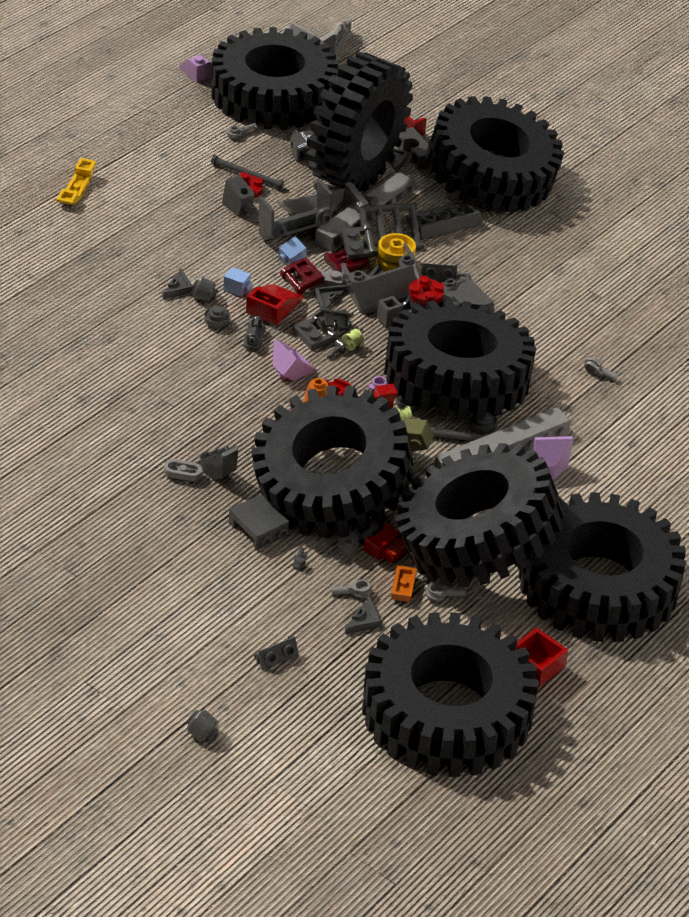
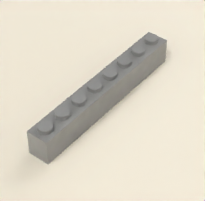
M398 172L370 191L366 196H376L378 198L377 205L399 204L414 193L415 180ZM350 205L328 223L318 227L315 232V244L331 252L342 245V228L361 227L360 216L356 211V207L359 206ZM376 212L366 213L368 224L377 220Z
M556 407L435 456L434 467L438 469L444 467L441 459L449 455L453 461L461 459L460 451L469 448L471 454L476 455L480 445L489 444L492 452H494L499 443H506L510 451L516 445L524 446L525 451L531 450L534 446L535 437H561L567 435L571 420Z

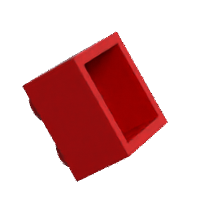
M537 627L517 642L516 650L525 647L530 654L529 663H535L537 669L536 679L539 683L538 688L565 668L568 649Z

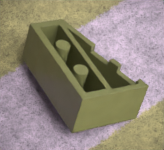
M403 418L411 452L427 450L434 437L428 421Z

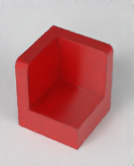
M411 117L404 119V123L408 124L407 128L413 127L421 136L425 135L426 118L423 117L416 121Z

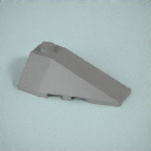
M352 18L346 19L321 38L324 44L326 43L330 46V52L334 51L336 53V58L351 32Z

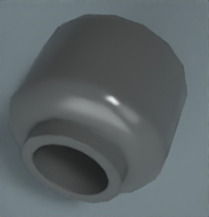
M201 277L199 280H195L191 293H193L194 299L209 303L211 299H215L218 290L215 289V282Z
M196 710L186 722L188 724L187 731L199 742L212 741L219 733L217 730L219 721L206 710Z

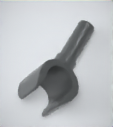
M341 338L336 340L334 343L336 348L327 355V358L331 359L338 352L344 353L346 351V342Z
M300 547L298 555H294V563L292 565L300 570L304 568L306 559L302 558L304 553L303 547Z

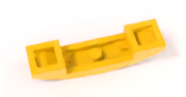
M84 158L79 159L75 166V174L66 189L61 190L56 202L74 205L81 199L93 176L96 161Z

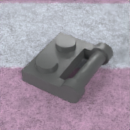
M365 224L362 227L341 229L347 259L370 258L378 255L370 224ZM361 235H365L368 249L364 250Z
M314 315L311 319L293 324L292 329L310 350L334 343L339 338L335 331H332L327 326L318 324V317H314ZM315 326H318L327 336H323Z

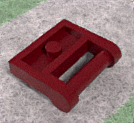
M345 250L333 254H324L325 262L330 264L335 271L342 272V263H345L349 272L369 266L368 258L347 259Z
M307 257L282 268L280 271V275L287 279L294 287V291L300 295L304 294L307 289L324 281L323 275ZM295 272L303 282L299 283L291 273Z

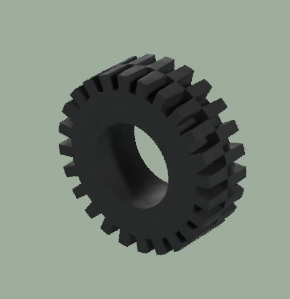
M269 27V33H263L261 28H254L253 35H250L246 30L240 31L239 38L230 35L227 37V43L221 41L218 44V49L213 51L211 70L212 100H215L217 108H222L224 115L234 114V121L239 123L248 118V125L253 123L257 125L258 122H264V129H272V123H279L280 130L288 129V123L290 122L296 128L303 127L304 119L309 123L314 121V108L316 105H322L324 100L320 95L323 89L329 91L330 85L328 80L332 75L338 76L336 53L334 51L330 52L328 44L320 45V39L317 37L307 40L308 33L302 31L297 36H293V29L285 28L283 34L277 33V27Z
M358 52L355 57L350 56L347 58L346 65L343 63L337 68L338 76L332 75L328 80L330 85L329 91L323 89L320 95L324 101L321 106L316 105L313 112L318 116L316 121L310 122L309 130L314 132V134L307 138L306 146L311 147V149L306 153L307 160H310L309 170L313 171L312 174L315 177L340 188H345V184L351 181L358 191L361 192V190H368L370 184L374 185L378 181V174L383 175L386 172V161H393L395 157L393 149L394 147L399 148L402 140L399 139L400 132H406L408 124L404 123V119L411 114V108L406 106L413 101V94L409 93L413 85L409 81L410 74L406 72L404 67L366 52Z
M475 96L468 97L467 102L460 98L455 100L454 106L449 103L445 106L444 111H440L427 148L426 161L430 162L429 171L431 173L436 172L435 180L438 183L447 182L445 190L449 193H453L456 190L460 191V200L466 202L469 197L475 198L474 206L482 208L484 202L490 203L491 211L498 212L501 205H504L507 212H515L517 206L522 211L529 210L531 204L537 207L542 200L545 201L548 198L564 156V151L561 150L563 143L561 140H556L558 133L555 129L547 130L549 123L545 119L535 121L537 114L532 110L527 114L521 113L523 106L517 103L512 109L507 107V100L499 99L498 104H493L491 97L483 96L480 103ZM485 150L496 152L504 157L491 154Z
M444 300L443 307H439L435 301H429L426 304V309L416 304L412 306L411 312L403 310L400 312L399 318L395 317L392 321L388 334L384 375H387L386 381L388 384H394L398 395L405 394V401L412 405L421 400V410L428 412L433 406L439 407L438 415L447 417L449 410L457 412V418L466 419L467 412H473L476 419L485 418L486 410L493 416L502 415L503 408L508 411L515 409L516 403L521 404L525 399V395H528L536 347H534L535 340L534 337H529V330L526 327H519L517 319L513 317L505 320L506 313L500 310L489 314V306L483 304L480 305L478 310L471 309V302L463 301L462 307H455L453 300Z
M327 386L326 397L319 398L315 388L307 391L309 398L307 402L303 403L298 395L289 398L291 410L288 411L281 405L277 406L273 410L275 420L267 417L261 423L263 433L256 432L254 437L256 447H252L251 450L254 462L252 464L260 492L273 508L275 507L289 520V529L292 530L298 523L300 533L309 536L314 526H316L320 538H329L331 527H337L340 537L349 536V524L356 523L360 532L369 529L367 517L372 516L378 523H381L386 519L385 507L395 512L397 503H400L399 496L402 495L405 489L409 490L408 482L413 480L414 475L412 466H414L406 425L404 420L401 421L400 413L396 407L390 409L389 401L384 397L375 401L374 393L367 389L364 390L358 399L356 387L346 386L343 396L338 395L336 386ZM350 448L363 454L354 465L341 472L317 474L304 469L305 464L313 456L328 449Z
M499 443L494 452L491 451L489 444L480 445L476 455H472L469 448L460 451L461 459L453 461L449 455L441 459L444 466L441 469L433 465L425 469L427 479L415 477L411 481L413 490L405 489L401 495L403 502L397 503L396 511L398 515L395 516V520L410 558L421 575L425 573L427 579L432 582L440 578L442 585L451 586L457 578L460 587L470 586L473 577L477 576L480 585L490 583L491 573L498 572L501 579L510 576L507 567L513 564L520 570L529 566L526 559L527 555L539 559L544 554L542 545H553L556 540L554 532H561L563 527L561 519L564 518L563 505L546 461L543 457L539 458L537 452L532 449L526 453L524 446L516 445L510 451L506 443ZM491 509L490 511H488V512H486V513H484V514H482V515H480V516L467 519V518H469L470 516H472V515H474V514H476V513H479V512L484 511V510Z
M590 492L588 502H584L580 493L570 496L569 505L560 498L564 510V518L561 519L563 525L561 532H554L556 540L552 546L542 545L544 554L539 559L527 555L526 559L529 566L522 570L519 569L518 576L521 579L520 590L522 593H527L526 602L529 607L539 606L538 616L544 621L555 615L553 627L557 630L562 631L568 624L574 625L572 634L574 637L582 639L585 629L593 630V641L603 642L605 632H611L614 642H623L627 630L634 639L643 637L645 627L651 632L656 631L660 626L661 620L667 622L671 616L672 609L675 610L686 566V560H684L686 549L685 546H680L681 536L678 531L670 532L671 523L666 518L656 522L657 511L651 507L643 513H639V501L631 499L626 507L619 505L620 495L611 494L609 503L601 502L600 493ZM585 557L606 558L619 563L629 572L620 575H601L584 569L575 560Z
M439 612L429 613L427 625L422 623L418 615L410 617L407 629L400 623L393 625L390 637L383 633L377 639V647H372L369 652L368 663H366L362 702V714L366 715V728L368 731L374 730V741L379 747L388 743L387 755L394 760L406 752V766L415 770L420 761L424 760L428 762L427 774L437 776L440 764L448 765L449 777H460L462 765L467 764L472 776L482 774L484 761L494 770L501 766L503 755L511 760L517 754L518 745L523 747L527 741L528 731L531 730L539 684L536 679L537 669L535 663H529L530 654L525 647L516 650L518 639L515 636L509 634L500 640L501 627L492 623L486 631L481 630L482 618L472 616L468 625L460 624L461 613L451 612L449 623L441 622ZM434 681H453L470 687L482 699L468 705L449 706L428 699L418 691V688Z

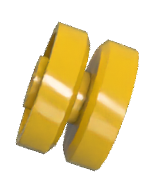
M399 233L387 234L381 237L378 243L377 263L380 264L383 272L400 267L399 259L404 256V243H407L415 256L416 243L412 238Z

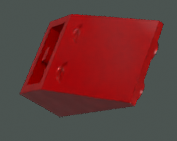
M275 284L256 287L247 296L246 313L254 317L259 316L262 320L277 326L304 296Z

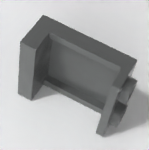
M262 494L229 509V524L233 528L240 525L254 539V548L256 550L284 539L289 534V520L275 507L273 508Z

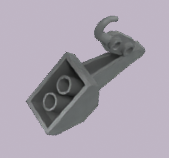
M457 273V277L462 276L465 278L457 281L455 279H447L443 282L444 298L438 304L439 307H443L444 300H453L455 307H462V302L468 301L471 302V309L478 310L480 305L483 304L489 306V314L495 313L494 302L471 280L472 277L469 273Z

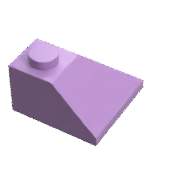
M197 55L180 64L179 69L197 83L211 78L212 62L202 55Z
M278 339L274 340L273 366L278 370L277 374L281 378L295 381L315 373L317 369L297 350Z
M573 436L535 437L533 450L537 452L539 458H544L553 480L568 468Z

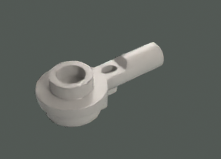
M256 123L243 127L233 125L227 128L226 133L228 138L237 140L245 132L256 130L257 125Z
M590 357L586 359L584 368L587 372L594 375H604L614 382L617 380L618 375L603 368L598 359Z
M364 579L354 581L352 585L331 587L332 595L353 594L357 598H366L372 594V586Z
M431 583L426 588L425 595L432 601H441L444 597H466V589H451L439 583Z

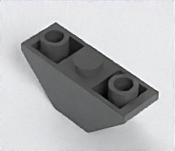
M226 445L220 449L217 448L200 455V460L194 462L201 465L202 471L212 480L220 479L237 470L238 448L237 446L229 448Z

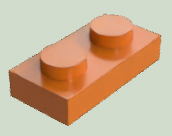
M397 565L391 599L411 602L417 568Z

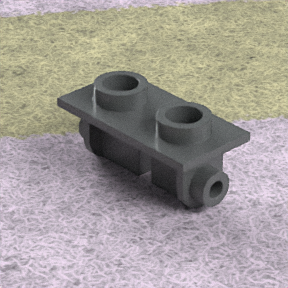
M423 263L422 276H428L430 279L438 282H445L447 279H455L456 281L458 266Z
M326 307L317 312L314 317H318L317 323L321 326L334 327L335 322V328L347 330L352 326L349 318L354 313H349L346 310H331V308Z
M255 316L252 319V323L248 324L243 347L261 349L266 326L262 325L261 317Z
M295 636L289 639L286 638L262 650H257L254 654V659L260 661L261 670L298 656Z

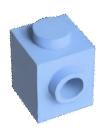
M296 236L279 247V259L283 264L290 265L306 257V247Z
M232 267L224 276V291L242 297L251 289L250 273Z

